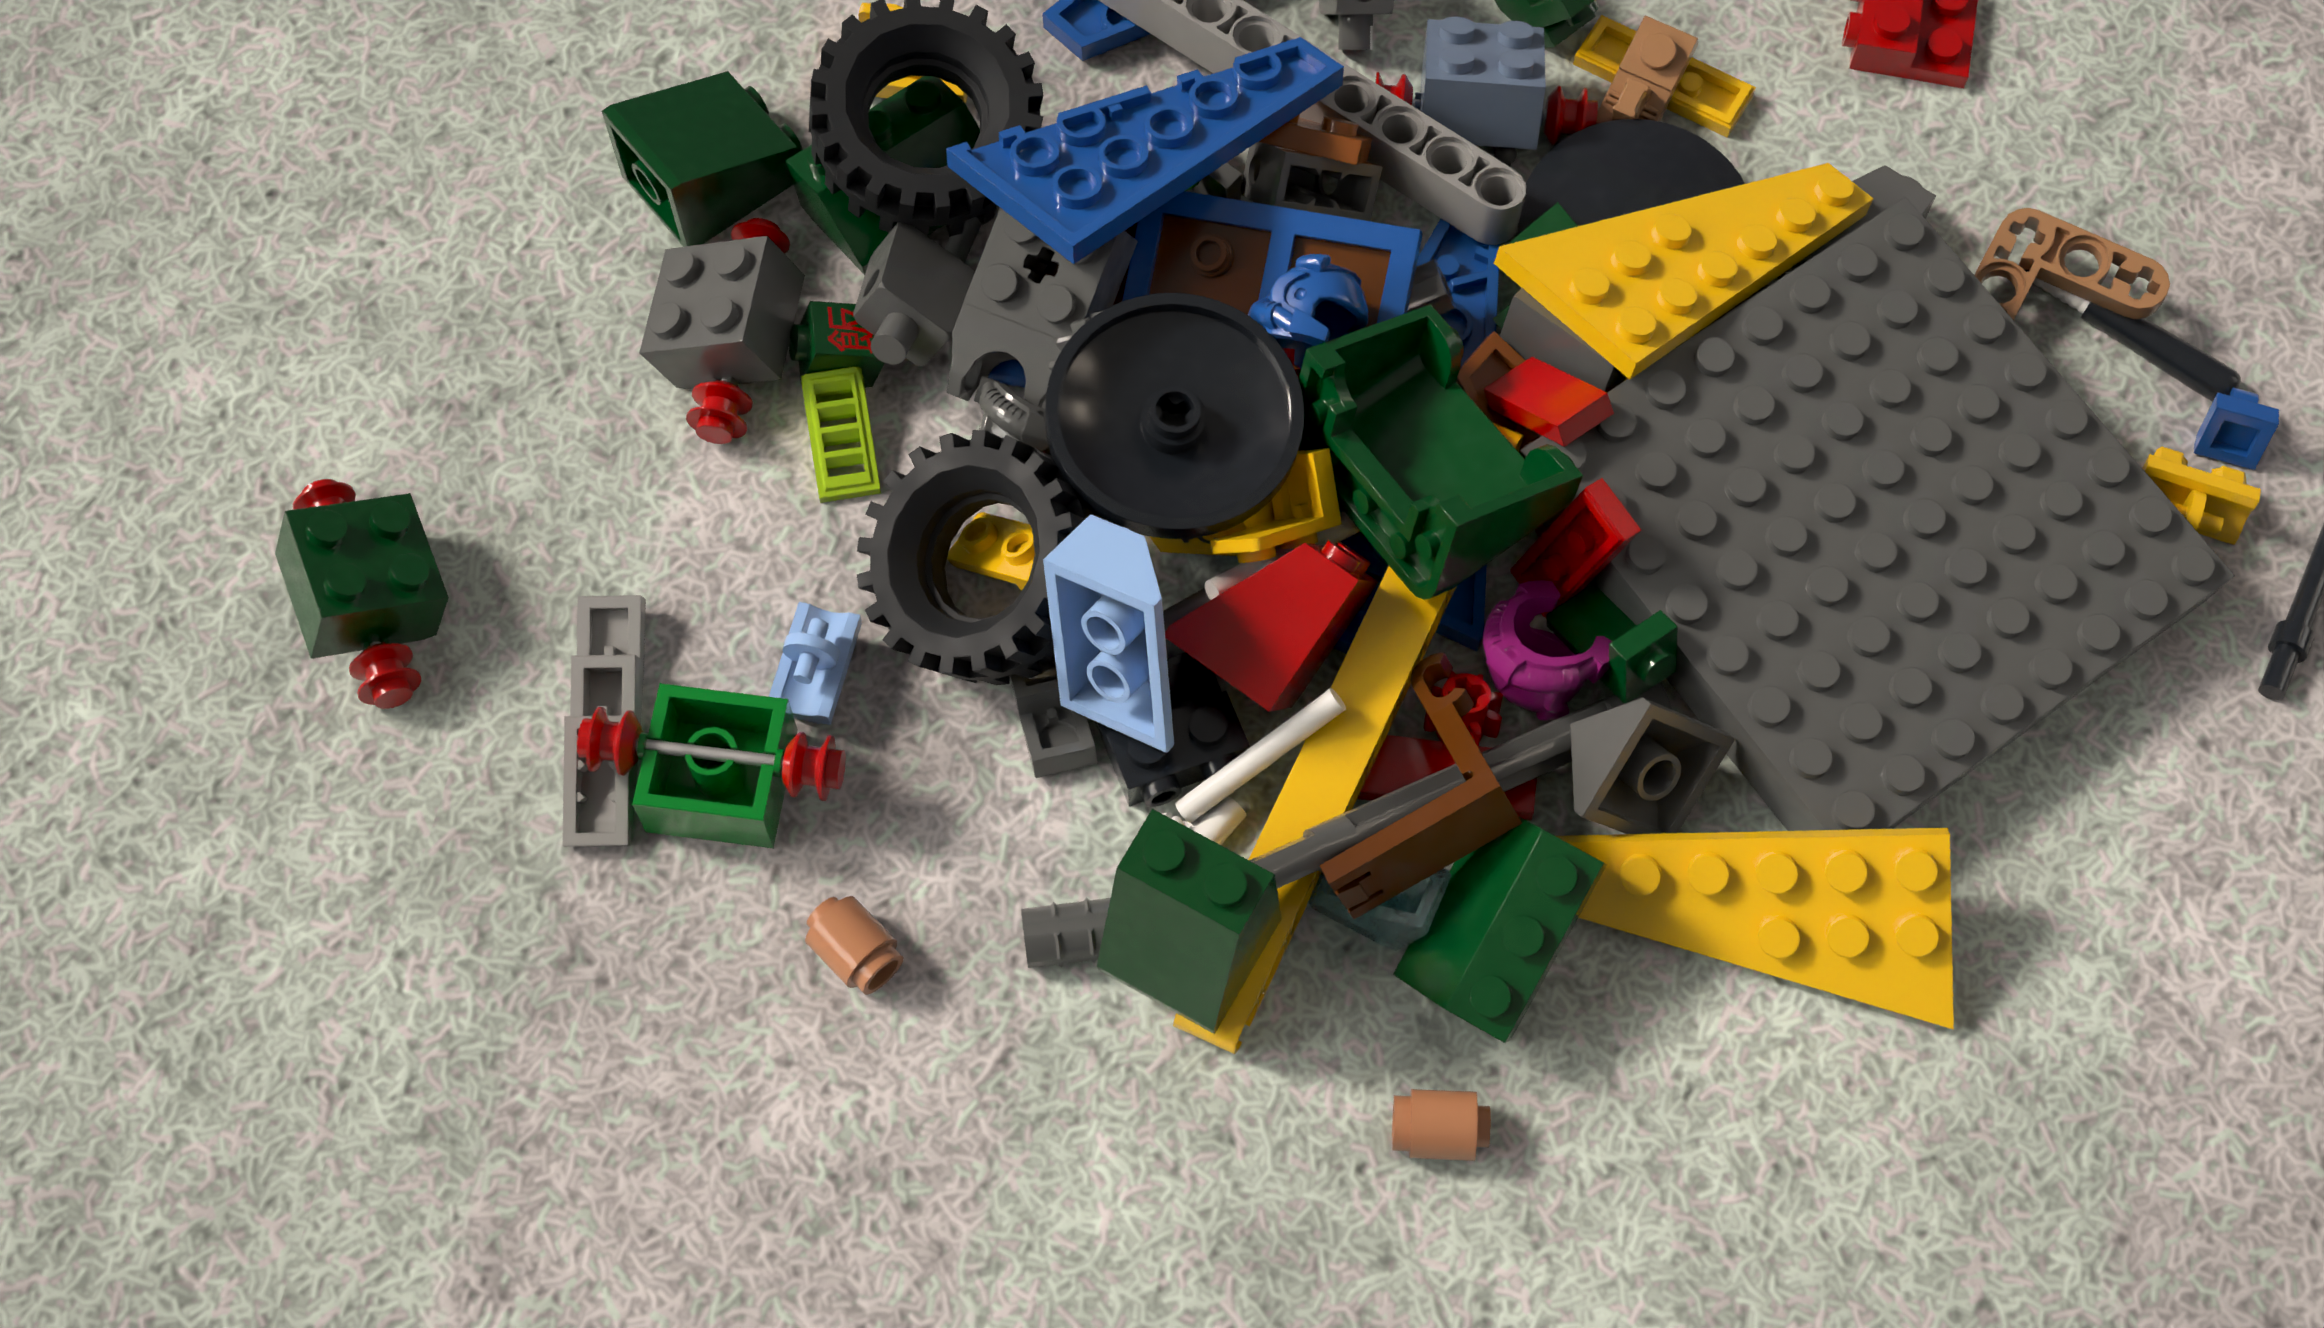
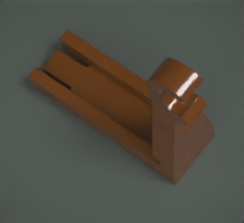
M1436 653L1420 661L1412 671L1410 680L1413 689L1466 781L1320 865L1329 885L1353 919L1360 917L1522 824L1461 719L1474 706V702L1467 690L1454 688L1451 693L1444 697L1432 695L1434 684L1441 679L1449 678L1453 670L1445 653Z

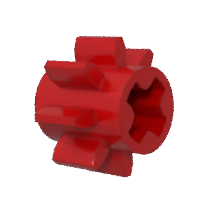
M1452 671L1443 689L1433 686L1432 695L1435 697H1444L1451 693L1454 688L1467 690L1474 702V706L1461 719L1477 746H1479L1483 734L1491 738L1498 737L1502 717L1499 713L1503 694L1501 692H1491L1490 687L1483 680L1482 674L1476 676L1469 673L1456 674ZM1426 711L1423 725L1424 731H1436L1439 740L1443 742ZM1443 742V749L1447 750V747Z

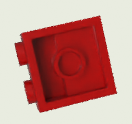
M1849 0L1858 2L1857 13L1849 12L1842 38V46L1852 48L1849 69L1964 89L1969 78L1978 0Z

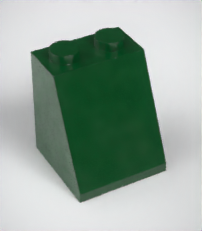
M729 71L614 103L601 111L622 177L683 247L706 243L794 185L786 160L803 150L798 137L785 123L778 126L769 117L768 108L760 94L752 86L744 89Z
M1152 809L1116 868L1097 962L1098 970L1215 1034L1282 919L1275 874Z

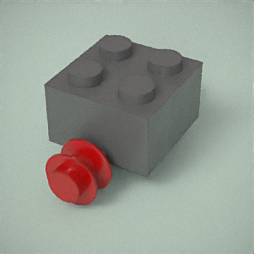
M752 218L747 222L736 224L731 231V241L665 249L639 352L676 388L693 389L692 397L700 407L690 409L687 412L686 421L690 427L696 430L698 437L714 444H727L731 442L732 438H740L747 432L746 422L738 415L750 412L753 401L748 394L738 387V384L781 380L790 343V331L795 321L805 275L785 255L790 248V240L787 235L780 230L777 224L763 218Z

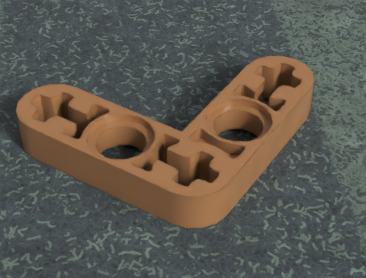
M2032 208L2017 209L2006 216L1974 274L1981 283L1994 276L2005 277L2012 282L2015 287V297L2006 303L1999 304L2013 320H2015L2036 278L2132 319L2146 318L2154 314L2165 300L2170 287L2168 273L2155 260ZM2024 228L2031 229L2035 232L2033 238L2035 243H2030L2027 246L2019 265H2017L2013 261L2008 260L2016 243V235H2020ZM2074 250H2085L2095 256L2099 269L2091 276H2075L2065 266L2064 258ZM2111 263L2119 266V269L2108 289L2101 284L2110 270ZM2137 277L2149 281L2146 289L2149 293L2145 292L2140 300L2128 295L2131 290L2129 284H2133Z

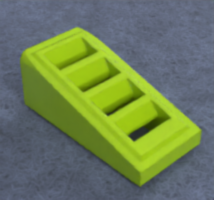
M849 367L803 375L801 383L820 503L881 494L862 369L860 367ZM857 417V422L828 427H822L821 422ZM854 442L861 443V447L825 452V447ZM864 464V472L829 477L828 469Z

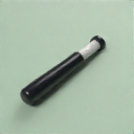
M2036 278L2033 284L2035 286L2041 287L2043 291L2050 293L2055 298H2059L2061 302L2067 303L2071 308L2077 309L2082 314L2081 319L2116 339L2213 402L2217 392L2230 396L2232 388L2240 386L2241 377L2237 371L2145 318L2132 319L2124 317Z

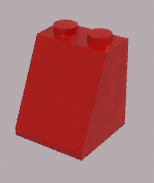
M1330 540L1325 545L1303 543L1172 623L1165 632V638L1267 711L1292 708L1376 587L1378 581L1365 573L1371 563L1341 542L1335 544Z

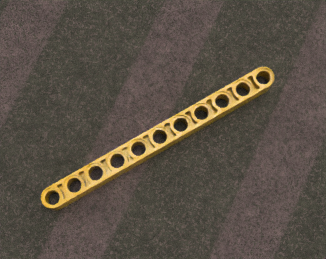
M1493 423L1519 452L1523 435ZM1388 566L1331 686L1344 702L1346 710L1305 740L1248 860L1303 837V832L1306 829L1353 809L1411 685L1412 671L1423 660L1456 587L1430 599L1423 600L1416 597L1392 568ZM1313 872L1277 889L1282 919L1216 1033H1211L1177 1013L1173 1022L1174 1027L1228 1052L1237 1053L1242 1044L1239 1041L1241 1032L1245 1025L1250 1027L1322 875L1321 872Z

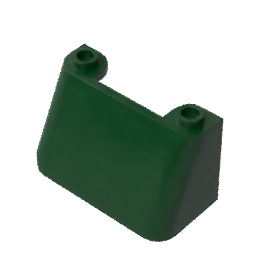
M1431 304L1307 348L1299 376L1304 403V426L1298 451L1329 448L1339 506L1406 587L1416 597L1423 600L1452 590L1570 505L1576 496L1583 474L1576 468L1572 459L1553 445L1546 444L1530 450L1524 459L1459 386L1456 380L1464 354L1462 339L1459 333L1449 326Z

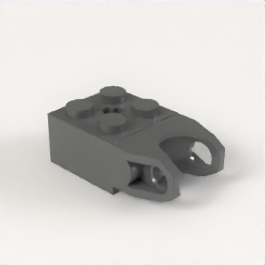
M1000 208L952 331V367L949 374L947 393L969 401L979 386L982 376L988 377L992 369L1002 362L1018 360L1024 369L1026 377L1025 400L1045 409L1046 392L1052 372L1049 369V362L1056 361L1061 352L1055 343L1058 338L1073 335L1070 324L1074 321L1089 318L1090 314L1113 306L1138 241L1123 231L1077 263L1072 264ZM1052 262L1059 265L1055 277L1051 275L1044 276L1046 268Z

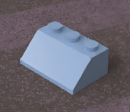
M1090 514L1043 559L1060 704L1069 710L1167 753L1174 746L1163 606L1146 538L1128 528L1118 526Z

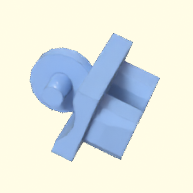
M798 603L789 634L786 636L783 645V653L769 697L788 699L794 719L831 725L862 625L861 616L850 612H829L808 603Z

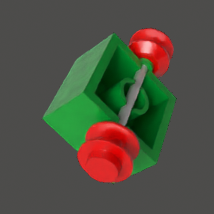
M659 683L649 732L642 731V726L634 711L627 710L620 722L609 721L604 707H597L592 719L584 718L582 720L577 737L578 756L586 758L587 767L590 772H596L602 762L606 760L614 761L618 775L625 776L638 760H642L632 805L646 833L774 849L785 790H788L791 797H797L804 785L814 786L817 789L819 799L826 801L830 789L840 790L846 765L845 750L836 749L833 735H829L821 747L809 746L805 732L800 731L797 734L798 729L788 699Z

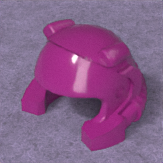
M1537 580L1519 584L1514 596L1508 600L1499 601L1494 606L1485 623L1483 645L1487 658L1486 663L1495 688L1513 705L1535 712L1537 718L1541 721H1548L1568 715L1570 711L1567 702L1580 691L1587 682V679L1594 684L1609 670V644L1612 641L1605 636H1596L1589 650L1583 654L1575 655L1554 633L1530 627L1529 624L1536 615L1552 612L1561 596L1553 581Z

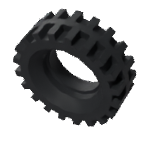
M878 0L871 3L869 19L861 23L853 14L842 22L841 38L837 42L828 38L821 49L819 69H813L809 108V132L812 136L811 153L815 165H823L826 171L825 185L832 195L842 190L849 197L848 211L858 218L866 210L880 216V230L889 233L896 222L914 225L915 228L928 236L929 226L946 225L949 237L963 234L965 221L977 217L982 225L994 219L997 206L948 168V165L941 168L913 167L891 158L877 145L869 128L868 112L875 96L889 83L908 76H934L958 86L972 99L980 116V134L973 149L998 142L1000 131L1020 125L1025 133L1042 126L1043 116H1040V109L1044 95L1042 83H1034L1032 79L1035 62L1029 51L1020 55L1016 53L1013 49L1016 33L1007 24L996 33L986 26L988 10L978 5H975L971 14L967 16L953 11L954 0H940L939 7L921 6L920 0H904V7L893 11L889 10L885 0Z
M973 430L971 440L954 433L939 436L941 451L935 453L919 446L908 455L914 468L907 475L891 470L883 480L892 490L886 503L883 506L871 501L865 515L876 519L877 523L873 538L859 537L857 552L870 556V571L857 574L858 588L874 593L877 602L866 608L865 612L871 623L888 627L890 631L882 640L890 649L909 654L908 662L918 667L977 683V680L994 685L1010 684V675L1012 674L1031 679L1042 674L1039 663L1041 658L1048 656L1055 659L1043 559L1090 514L1101 519L1104 518L1097 515L1084 504L1071 484L1067 483L1063 478L1052 456L1007 435L1001 438L986 430ZM997 503L1010 505L1025 515L1032 528L1035 556L1029 580L1015 602L996 616L983 619L968 617L955 607L947 590L945 566L951 542L963 523L983 507Z

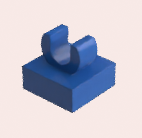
M2233 387L2230 396L2217 392L2197 432L2193 453L2255 470L2279 425V409L2258 404V394Z

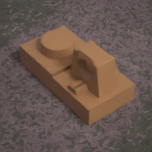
M1645 15L1597 112L1596 124L1619 119H1646L1660 122L1698 46V38Z

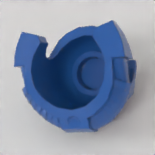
M1310 254L1299 257L1296 260V267L1279 276L1271 287L1268 296L1253 303L1248 313V316L1262 325L1282 348L1295 349L1294 366L1300 370L1307 348L1364 328L1368 324V307L1365 293L1361 288V279L1355 272L1331 264V257L1329 255Z

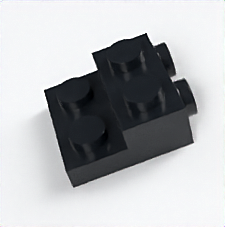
M1186 652L1167 659L1174 746L1167 753L1094 721L1129 807L1141 802H1145V805L1148 807L1169 803L1181 794V788L1208 779L1250 748L1227 691H1221L1214 672Z

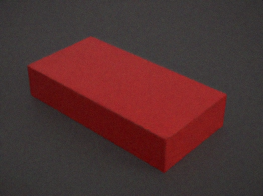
M1530 357L1484 388L1490 409L1563 447L1614 414L1607 392L1535 357Z

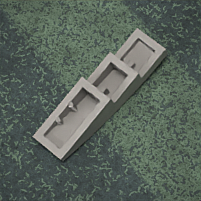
M641 595L578 596L577 655H571L570 716H564L562 844L564 847L630 846L634 816L632 803L636 790L638 762L625 776L618 775L614 761L606 760L602 762L596 772H590L587 767L586 758L578 756L577 737L582 720L584 718L592 719L597 707H604L609 721L620 722L627 710L634 711L641 724L646 599Z

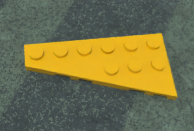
M1825 163L1500 246L1494 264L1630 380L1866 216L1874 198L1831 164Z
M1948 828L1556 836L1607 864L1578 918L1954 1030L1950 833Z

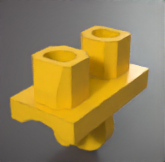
M2163 446L2158 448L2154 455L2149 454L2142 469L2193 528L2201 535L2235 545L2247 518L2258 505L2261 494L2260 488L2247 485L2245 472L2226 466L2212 469L2211 473L2187 466L2188 461L2182 452Z

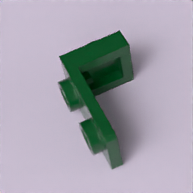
M1591 585L1546 615V626L1575 655L1583 654L1589 650L1596 636H1605L1612 641L1609 644V670L1600 680L1624 704L1633 701L1676 672L1678 626L1661 610L1636 625L1600 589Z

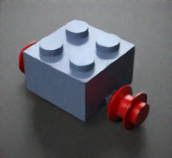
M1456 16L1447 17L1443 20L1428 19L1421 75L1420 93L1415 92V99H1413V86L1406 74H1402L1396 85H1384L1380 73L1376 72V84L1474 145L1537 150L1539 131L1543 120V131L1551 145L1556 144L1561 134L1572 135L1579 130L1595 125L1597 122L1598 101L1588 100L1587 88L1582 89L1577 99H1569L1564 97L1561 86H1557L1547 97L1545 109H1543L1546 89L1544 28L1532 27L1521 21L1487 24L1474 23L1467 18Z

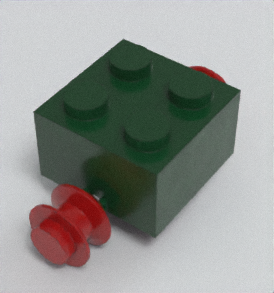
M332 479L317 480L307 485L294 500L293 510L284 512L275 551L310 658L314 659L363 650L349 665L350 675L357 680L364 681L357 691L359 700L381 709L398 707L411 699L413 692L420 686L422 681L421 675L417 670L406 668L413 659V653L403 643L421 641L437 635L449 599L411 493L355 501V491L349 484Z

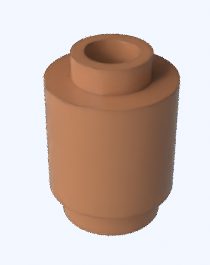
M847 896L840 900L836 897H830L817 906L807 920V925L810 929L805 938L806 944L847 987H858L865 995L871 994L886 984L902 965L904 958L896 950L897 940L854 896Z
M1411 1089L1410 1096L1394 1095L1392 1151H1409V1158L1475 1161L1477 1147L1489 1148L1491 1129L1490 1106H1478L1477 1092Z

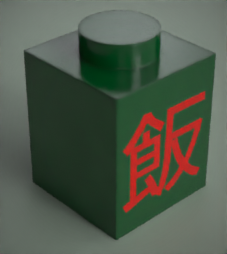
M810 301L800 324L792 325L789 354L792 361L799 362L800 381L801 377L805 374L860 367L865 388L873 387L885 363L880 361L871 350V341L875 335L856 323L853 316L856 304Z

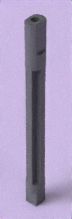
M1662 682L1634 699L1645 698L1672 709ZM1613 694L1481 753L1503 791H1509L1572 762L1571 723L1621 706L1624 703ZM1454 764L1306 829L1303 832V837L1249 861L1275 874L1277 889L1313 872L1319 871L1323 873L1320 867L1321 864L1459 786L1466 780L1458 766Z

